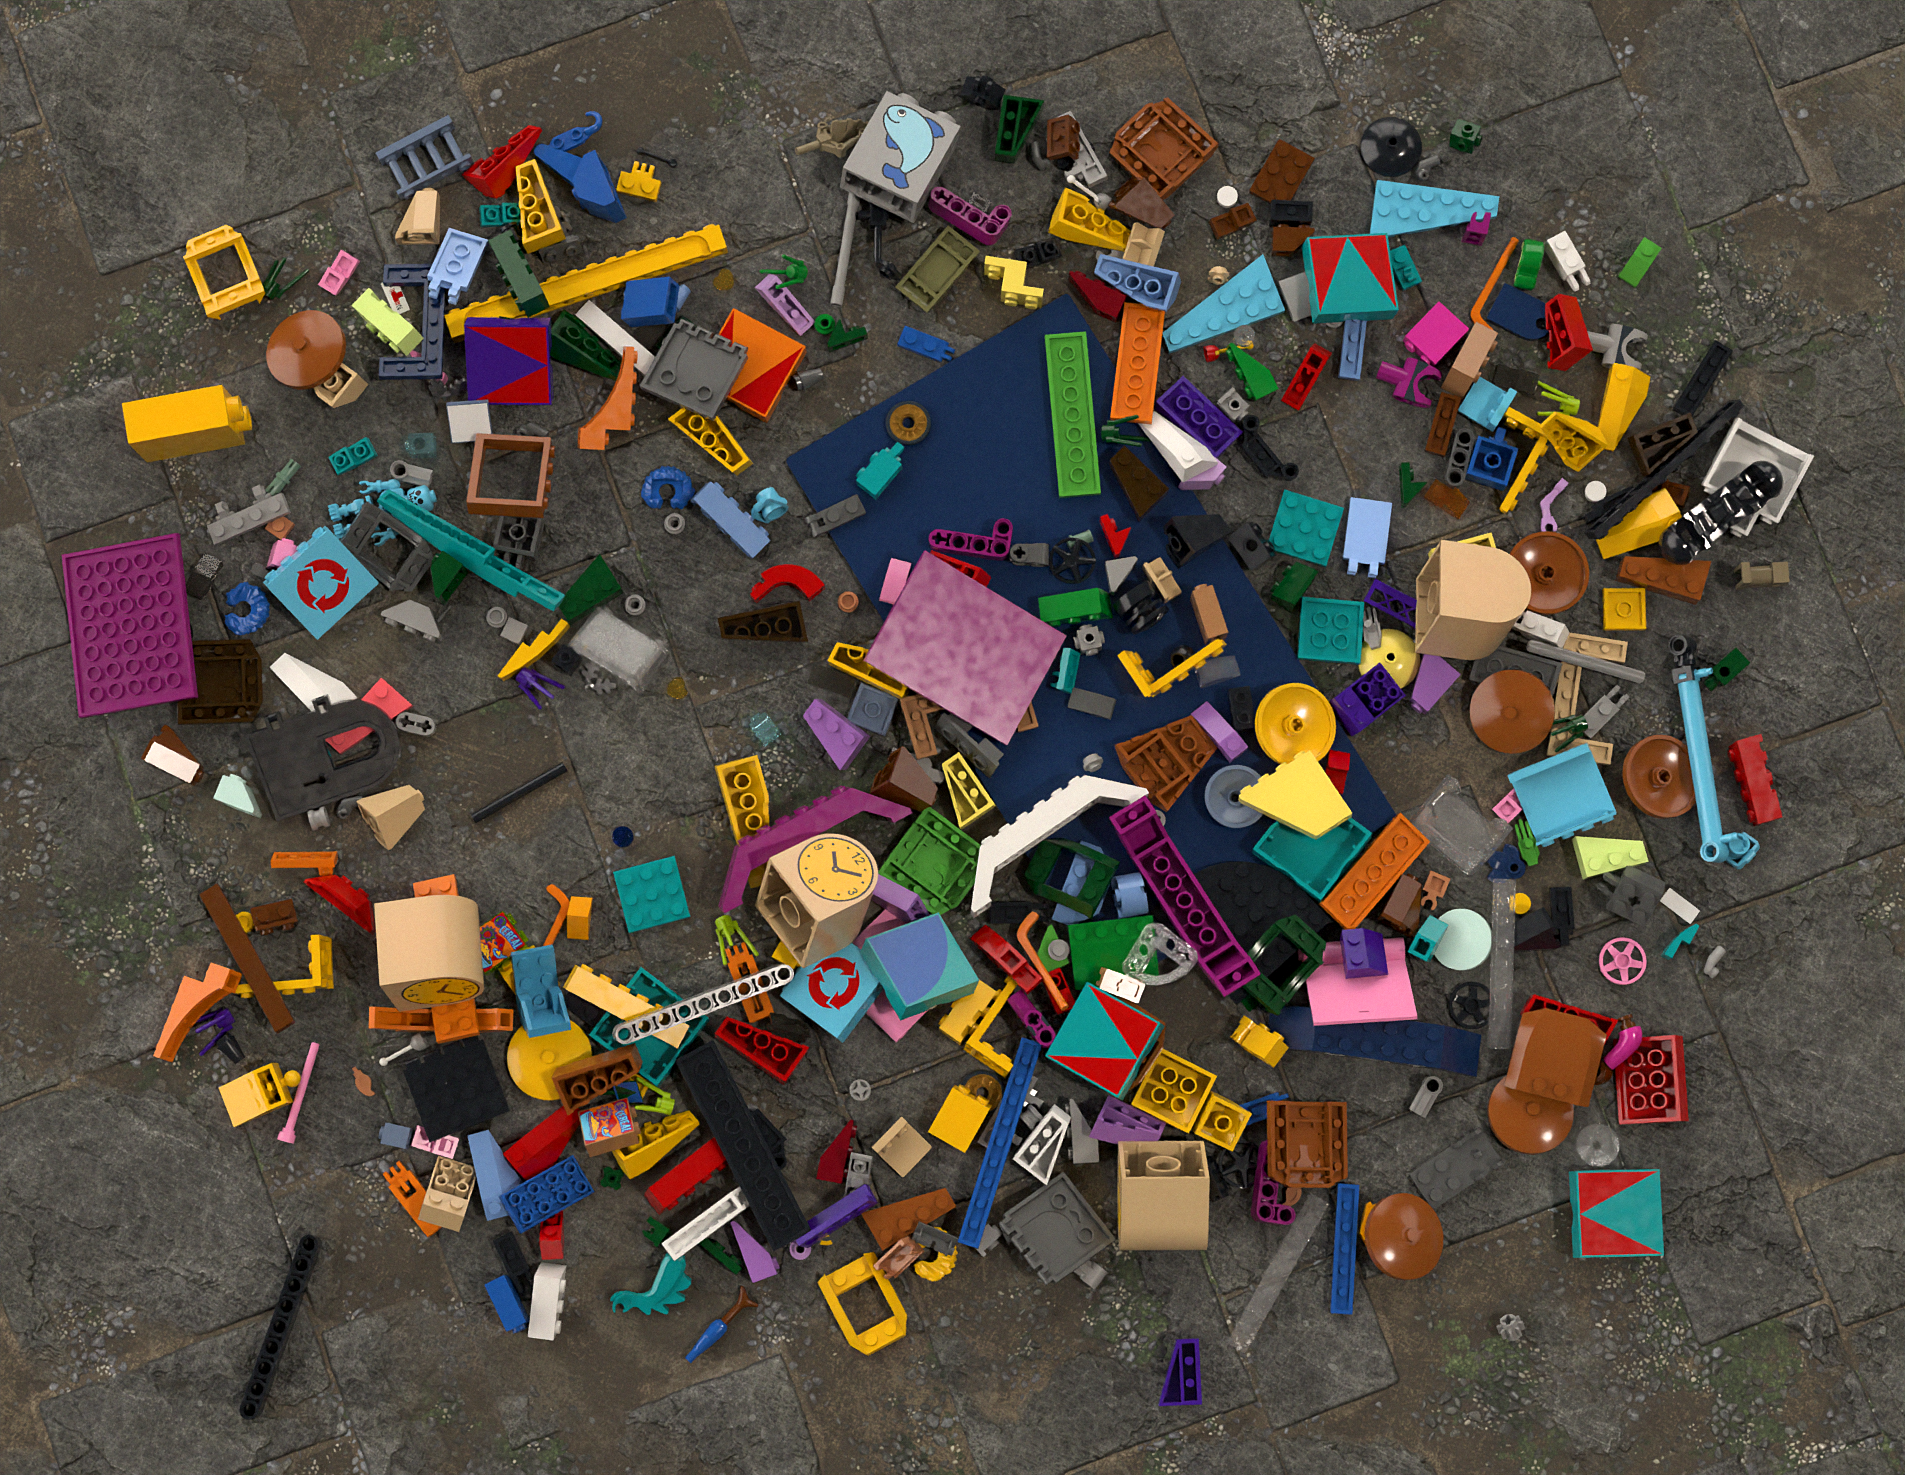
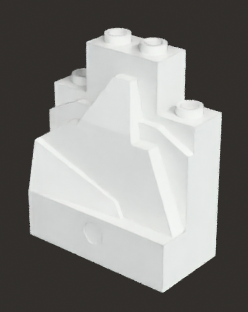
M1735 418L1701 485L1705 487V492L1712 495L1753 462L1768 461L1778 467L1784 480L1780 495L1769 499L1766 505L1756 513L1750 514L1739 523L1729 527L1731 528L1730 533L1741 538L1742 534L1748 536L1758 515H1761L1760 520L1770 525L1773 522L1779 523L1814 456L1749 425L1740 418Z

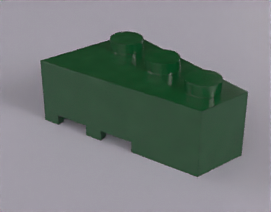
M1003 95L995 148V161L1015 164L1044 109V100Z
M599 554L567 591L558 607L571 626L624 592Z

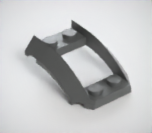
M368 501L362 505V509L342 539H339L368 572L385 584L392 592L393 590L413 591L434 558L425 539L400 520ZM379 522L392 528L415 545V548L397 575L361 551Z

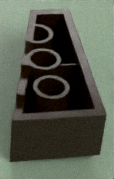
M800 601L717 618L722 640L808 643Z

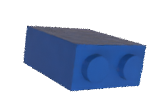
M671 277L627 281L626 289L624 290L621 319L630 327L674 323L680 285Z
M503 1275L485 1284L506 1332L512 1331L514 1334L528 1328L526 1324L529 1323L530 1318L509 1275Z

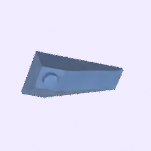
M1100 254L1094 271L1095 275L1146 307L1166 312L1176 300L1181 284L1178 272Z
M489 1130L467 1135L487 1221L508 1216L509 1214L499 1196L522 1184L523 1181L503 1155L502 1149Z

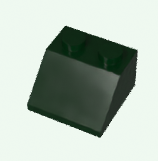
M442 551L434 556L430 568L435 597L445 606L469 572L462 563L445 551Z
M1295 562L1293 566L1289 564L1282 573L1285 576L1281 583L1277 581L1270 590L1273 593L1270 599L1291 613L1316 578L1318 571L1299 562Z

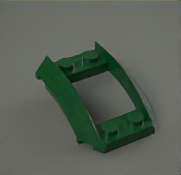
M1066 838L1046 839L1041 841L1024 874V878L1035 895L1054 901L1092 919L1120 862ZM1063 849L1095 862L1077 898L1045 884Z
M1296 914L1276 921L1247 952V955L1255 962L1264 949L1281 932L1308 956L1280 988L1275 986L1262 973L1242 986L1265 1007V1011L1279 1016L1281 1009L1290 1001L1306 979L1324 963L1322 960L1326 942Z

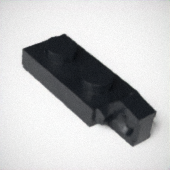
M1633 485L1591 506L1592 511L1583 517L1586 524L1601 518L1633 488Z
M1549 888L1551 920L1556 929L1555 935H1558L1561 946H1568L1569 935H1573V929H1575L1572 888Z

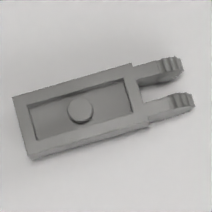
M1618 685L1607 695H1604L1584 715L1588 724V730L1584 731L1583 734L1588 739H1591L1620 710L1619 707L1629 698L1627 694L1623 695L1616 704L1610 700L1619 691L1620 687Z

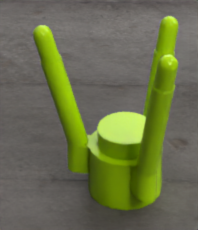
M1535 380V384L1559 395L1556 396L1544 391L1541 393L1543 396L1561 402L1559 409L1563 410V412L1558 413L1568 416H1575L1580 405L1579 399H1575L1574 396L1567 395L1545 383ZM1537 412V415L1550 416L1554 412Z
M724 915L716 919L717 929L715 931L719 940L723 965H727L723 937H726L729 946H733L731 935L734 934V929L754 955H759L736 920L732 921L730 915Z
M637 1077L636 1080L662 1095V1097H657L655 1106L630 1103V1105H634L637 1110L658 1112L670 1116L675 1099L670 1098L671 1093L665 1092L646 1080Z

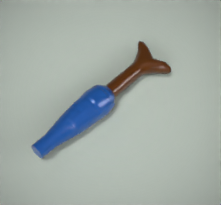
M740 1285L737 1303L721 1320L716 1319L709 1325L693 1349L685 1357L690 1363L725 1334L727 1325L743 1308L758 1307L755 1301L749 1300L744 1286Z

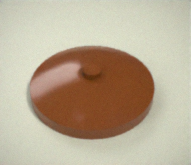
M306 310L295 313L282 321L272 333L266 351L268 367L273 376L289 388L305 390L317 387L329 380L342 364L346 352L345 334L341 326L324 312Z
M1550 531L1533 533L1520 540L1510 552V555L1524 567L1530 579L1531 597L1526 610L1541 615L1558 614L1574 606L1583 596L1589 581V565L1582 549L1569 537Z
M1507 669L1490 675L1477 687L1470 703V719L1477 736L1490 748L1503 753H1522L1539 745L1549 734L1555 719V705L1548 687L1538 677L1523 670Z
M1652 735L1638 741L1631 747L1623 764V782L1626 792L1635 806L1645 814L1659 819L1674 818L1690 810L1696 803L1687 746L1671 736Z
M1505 1076L1495 1086L1488 1101V1120L1495 1136L1509 1149L1527 1155L1542 1154L1557 1147L1567 1137L1572 1127L1574 1118L1573 1104L1504 1086Z
M1399 1193L1381 1199L1372 1208L1366 1220L1365 1243L1372 1261L1384 1274L1398 1280H1412L1425 1276L1438 1263L1443 1249V1230L1436 1212L1426 1201L1412 1194Z

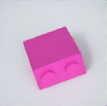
M1438 302L1404 337L1403 342L1407 350L1411 353L1415 352L1420 357V361L1435 367L1468 333L1469 328L1441 302Z

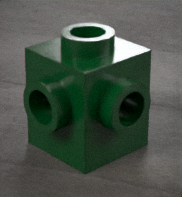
M1457 119L1450 134L1449 147L1472 154L1475 147L1480 146L1483 138L1480 135L1481 126Z

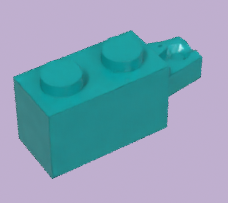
M897 442L891 450L886 448L880 452L876 451L869 460L871 463L867 468L862 467L857 473L856 484L875 500L902 470L899 455L904 451V446Z

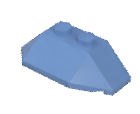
M1084 841L1080 842V844L1104 854L1100 847ZM1076 854L1062 891L1077 898L1095 862ZM1108 888L1093 916L1099 914ZM1058 903L1052 920L1065 925L1078 924L1089 919L1087 916Z

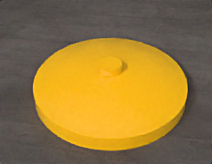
M1289 683L1274 688L1262 699L1255 716V732L1263 751L1279 764L1284 762L1289 764L1294 761L1293 757L1301 751L1306 753L1309 750L1316 760L1319 761L1327 754L1333 744L1336 734V720L1329 701L1321 692L1306 684Z
M570 1020L571 1030L532 1038L528 1037L523 1026L516 1031L508 1047L507 1065L513 1081L523 1092L540 1100L552 1101L560 1099L552 1080L555 1069L593 1056L592 1047L587 1035L576 1023Z

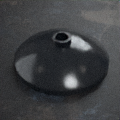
M1384 117L1374 121L1367 127L1361 139L1360 151L1363 161L1373 172L1385 177H1398L1408 173L1416 166L1421 156L1422 142L1418 131L1406 120L1397 117ZM1389 141H1396V145H1391Z

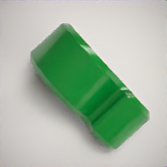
M1526 238L1521 246L1522 253L1513 285L1516 288L1532 291L1535 288L1541 266L1544 243Z

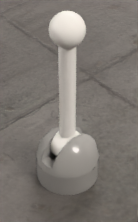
M1073 175L1067 177L1069 183H1074L1094 198L1093 202L1096 208L1105 210L1108 207L1111 197L1104 193L1096 195L1076 181Z
M421 1032L417 1033L411 1038L409 1046L387 1058H381L379 1060L380 1065L386 1066L388 1061L412 1048L420 1051L429 1047L425 1036Z

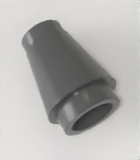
M820 368L799 371L792 375V382L796 391H805L824 379Z

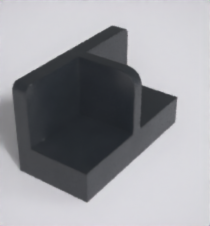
M1272 199L1269 226L1277 227L1279 224H1287L1289 227H1297L1298 225L1311 226L1313 202Z

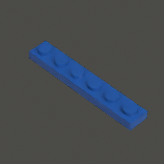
M1337 1184L1330 1313L1351 1315L1353 1313L1359 1185Z

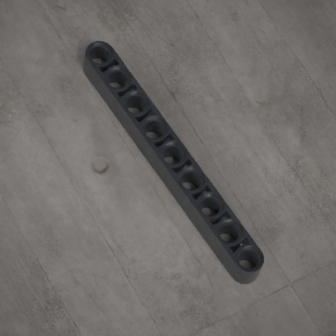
M305 1235L299 1241L240 1405V1415L246 1420L256 1419L263 1412L322 1247V1242L316 1235ZM310 1238L315 1241V1247L311 1251L306 1248V1242ZM302 1259H305L308 1263L305 1271H301L298 1267V1263ZM295 1279L301 1285L297 1292L291 1289V1283ZM287 1300L293 1303V1309L290 1312H286L283 1307ZM279 1321H283L286 1326L282 1333L276 1329V1324ZM272 1341L278 1344V1350L275 1354L269 1351V1344ZM264 1362L269 1363L271 1366L268 1374H264L261 1370ZM257 1383L263 1386V1392L260 1395L254 1392V1386ZM249 1404H253L256 1408L253 1416H250L246 1411Z

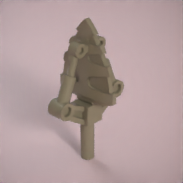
M852 118L841 121L837 119L832 121L831 125H828L826 122H819L817 124L816 141L796 147L795 152L797 155L820 149L821 152L826 151L835 154L837 157H845L846 151L855 146L869 122H863L861 119L852 120Z

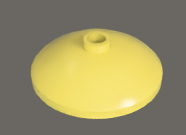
M1382 629L1380 648L1371 650L1369 644L1365 640L1363 641L1361 664L1358 665L1361 675H1364L1378 663H1381L1400 689H1402L1416 677L1420 667V653H1415V643L1407 634L1395 629ZM1388 654H1392L1394 656L1393 661H1389L1387 659Z

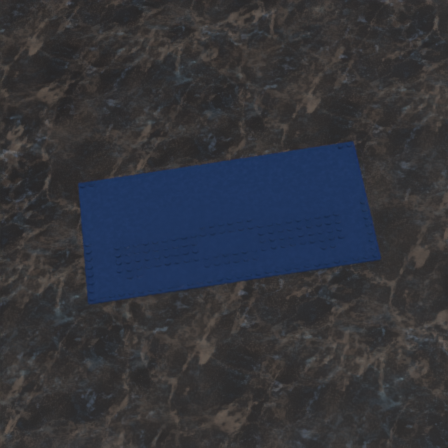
M1064 294L803 448L786 460L787 465L817 513L853 495H858L866 514L829 533L884 622L894 604L879 601L891 558L911 563L909 578L923 551L931 552L929 535L935 529L992 537L995 522L1005 518L1013 526L1010 550L1012 546L1019 543L1049 544V555L1054 545L1060 540L1089 529L1094 542L1088 544L1095 553L1096 564L1090 577L1079 584H1069L1060 581L1052 574L1050 566H1016L1010 562L1009 555L1003 561H995L938 552L982 568L991 576L987 585L988 589L1040 620L1038 598L1093 588H1100L1110 593L1105 561L1133 556L1138 558L1136 565L1115 595L1112 596L1110 594L1113 618L1082 621L1078 624L1064 623L1059 627H1054L1065 634L1066 638L1031 701L1039 727L1017 733L1016 729L1008 745L1000 743L975 727H972L967 732L978 744L986 737L1004 754L998 761L1000 765L990 779L970 760L969 762L1010 826L1017 821L1016 818L1022 813L1027 812L1029 814L1032 812L1033 806L1041 800L1048 801L1054 791L1062 788V790L1067 788L1068 782L1076 776L1081 778L1087 775L1136 786L1122 769L1115 745L1188 717L1206 701L1232 727L1227 697L1228 689L1250 686L1254 718L1262 699L1278 686L1289 683H1302L1317 689L1224 540L1180 569L1177 568L1166 550V544L1169 543L1168 535L1164 534L1163 526L1174 516L1207 515L1192 490H1181L1178 488L1181 482L1180 478L1152 441H1134L1141 443V447L1102 441V425H1107V420H1110L1116 368L1068 294ZM1086 331L1101 495L1059 498L1045 335ZM903 401L917 402L924 406L930 415V431L927 437L920 443L902 445L904 446V451L899 455L902 470L875 500L856 484V475L862 467L867 468L871 463L869 461L871 456L876 451L880 452L886 448L891 450L897 443L889 436L886 429V417L890 409ZM906 418L902 424L905 428H911L914 426V421L911 418ZM1124 422L1116 425V427H1120V435L1148 437L1138 423ZM1124 445L1169 488L1168 494L1140 522H1138L1122 488H1120L1109 467L1110 459ZM1108 514L1110 519L1113 518L1116 523L1117 530H1115V533L1131 527L1119 558L1114 559L1099 522L1100 517ZM1001 525L997 529L1001 534H1006L1009 531L1005 525ZM937 536L935 544L940 543L941 537ZM947 537V546L950 547V545H949V540H950V538ZM961 539L953 542L956 548H961L965 544ZM981 542L973 546L977 551L985 549V545ZM1066 542L1058 546L1068 553L1071 552ZM1000 545L996 546L994 551L997 554H1003L1006 549ZM1085 545L1081 546L1079 551L1080 557L1092 558L1089 549ZM1016 551V554H1013L1017 555L1018 559H1021L1022 557L1020 551ZM1054 552L1053 566L1056 569L1063 563V559ZM1161 557L1168 570L1172 571V576L1182 593L1165 604L1162 603L1157 608L1167 606L1169 609L1160 622L1146 631L1133 635L1130 630L1137 623L1127 627L1126 622L1131 615L1120 617L1113 605L1127 592L1141 583L1149 581L1142 570L1143 564L1146 562L1149 564ZM1092 564L1079 566L1081 578L1089 572ZM1070 569L1059 574L1063 578L1075 580ZM1201 584L1213 585L1228 630L1227 637L1224 640L1227 644L1223 647L1224 652L1215 658L1213 656L1205 660L1207 663L1196 670L1194 667L1188 671L1189 676L1182 681L1175 680L1171 683L1172 688L1168 691L1160 692L1154 697H1145L1117 655L1123 651L1137 652L1143 661L1141 665L1145 671L1148 669L1153 675L1154 683L1174 669L1170 661V655L1176 646L1187 645L1195 653L1202 650L1206 646L1190 597L1196 586ZM1157 592L1155 596L1151 599L1152 602L1157 599H1160ZM1092 624V627L1097 626L1098 631L1103 632L1105 643L1102 644V649L1098 651V654L1092 656L1080 654L1074 688L1116 699L1111 720L1070 710L1067 707L1071 694L1050 685L1051 683L1058 682L1059 677L1052 674L1056 671L1060 672V657L1063 653V648H1071L1080 653V650L1075 648L1073 637H1076L1077 630H1080V627ZM1093 636L1085 637V639L1091 642L1093 641ZM946 710L939 711L941 715L943 713H945L946 715L950 714V712ZM1336 720V734L1329 750L1350 753L1349 771L1341 797L1352 812L1351 818L1372 833L1389 823L1396 816V813ZM1255 730L1238 733L1248 748L1231 763L1217 748L1167 812L1151 803L1155 810H1159L1165 815L1166 822L1164 828L1193 874L1210 866L1227 862H1251L1270 867L1253 854V848L1276 820L1263 814L1259 820L1250 826L1230 828L1223 826L1213 819L1205 804L1207 783L1218 770L1230 765H1242L1253 769L1262 777L1265 774L1272 775L1276 772L1275 769L1281 765L1272 760L1263 751ZM1329 751L1318 761L1324 772ZM1097 753L1099 757H1102L1103 763L1099 770L1095 772L1084 770L1083 760L1087 756ZM1237 795L1231 797L1233 802L1239 801ZM1097 803L1044 839L1066 838L1077 843L1084 841L1100 847L1105 855L1120 862L1113 877L1138 872L1109 819L1110 816L1125 807ZM1040 843L1025 852L1030 861ZM1063 849L1045 884L1062 891L1076 854ZM1144 880L1143 888L1147 896L1148 912L1132 917L1152 915L1150 911L1159 904ZM1111 883L1099 914L1093 916L1092 919L1089 918L1078 924L1119 919L1113 903L1112 894L1115 893L1112 890ZM1153 916L1157 960L1159 963L1183 947Z

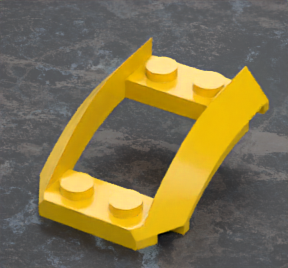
M224 225L188 240L186 245L187 252L183 258L193 278L207 317L221 320L220 314L254 300H258L260 304L265 291L241 233H237L230 226ZM235 245L248 280L211 294L197 260Z
M875 1252L864 1253L863 1257L827 1276L824 1274L817 1282L850 1346L867 1356L906 1336L907 1314L889 1279L884 1278L886 1274L883 1269L876 1270L873 1266L879 1261ZM875 1276L895 1316L857 1335L837 1296Z

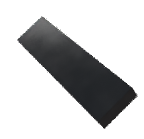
M1715 340L1672 410L1680 415L1691 413L1693 417L1733 350Z

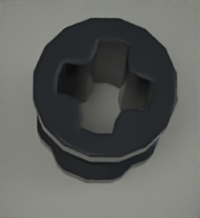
M511 222L502 227L501 233L511 230L519 247L523 245V236L517 229L516 222Z

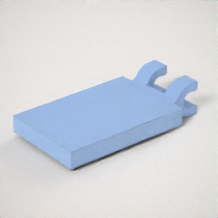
M449 228L427 275L428 280L431 281L428 290H430L429 297L437 299L440 287L449 289L448 296L450 297L448 303L456 305L460 292L468 291L488 246V239Z
M1350 498L1343 559L1349 560L1347 575L1355 576L1358 563L1369 564L1367 578L1376 579L1378 564H1385L1392 503Z

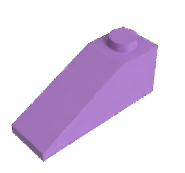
M1208 701L1190 714L1229 763L1247 750L1248 746Z
M736 1221L730 1222L752 1283L778 1274L777 1269L780 1267L776 1256L772 1257Z

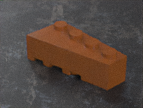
M1625 556L1620 561L1615 581L1638 588H1645L1647 591L1696 605L1701 599L1711 561L1692 560L1687 565H1675L1665 558Z

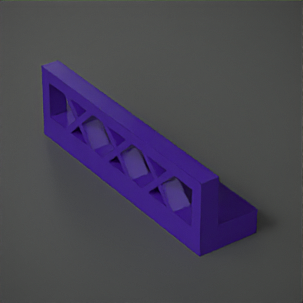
M1375 579L1364 602L1416 629V622L1410 621L1408 612H1416L1417 600ZM1375 590L1384 595L1385 601L1376 603L1370 600L1373 591ZM1396 601L1402 604L1404 611L1397 613L1391 611L1389 602Z
M862 1185L808 1220L811 1231L796 1240L798 1246L811 1247L876 1205L878 1202L869 1185Z

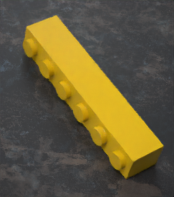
M584 964L581 967L577 965L573 967L563 986L566 990L625 1021L663 1007L657 1003L655 1007L648 1004L649 999L639 993L636 997L629 993L631 989L622 984L616 987L611 984L612 979L603 974H600L599 977L592 974L593 969ZM666 1013L660 1014L658 1018L659 1023H667L668 1015ZM646 1020L641 1021L638 1028L646 1031L648 1029V1022ZM681 1023L652 1035L678 1048L689 1025Z

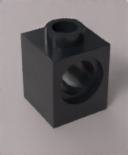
M563 644L551 661L556 667L572 676L583 659L578 653Z

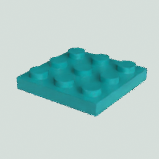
M1284 489L1269 537V541L1275 548L1274 552L1326 568L1344 508Z
M1302 597L1297 659L1360 665L1364 602Z
M675 856L613 872L629 934L691 917Z

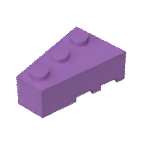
M814 699L803 715L839 770H847L870 738L866 732L822 699Z
M1108 1095L1089 1137L1118 1144V1141H1158L1166 1123Z

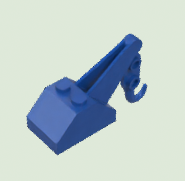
M589 111L585 115L596 118L594 125L576 127L554 137L549 145H537L534 153L540 161L574 187L572 192L582 209L586 208L590 215L617 223L627 217L608 169L596 150L583 155V158L567 153V151L584 144L592 134L601 128L603 122L601 115L595 111Z

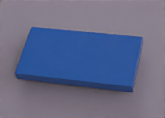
M574 1155L500 1195L499 1198L517 1230L522 1234L593 1194L594 1190Z

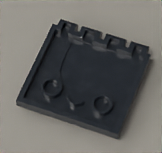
M477 1035L463 1038L464 1047L462 1048L459 1040L442 1046L444 1055H441L439 1048L422 1054L423 1063H421L419 1056L404 1061L406 1070H403L429 1143L510 1112L486 1044L483 1039L479 1040Z

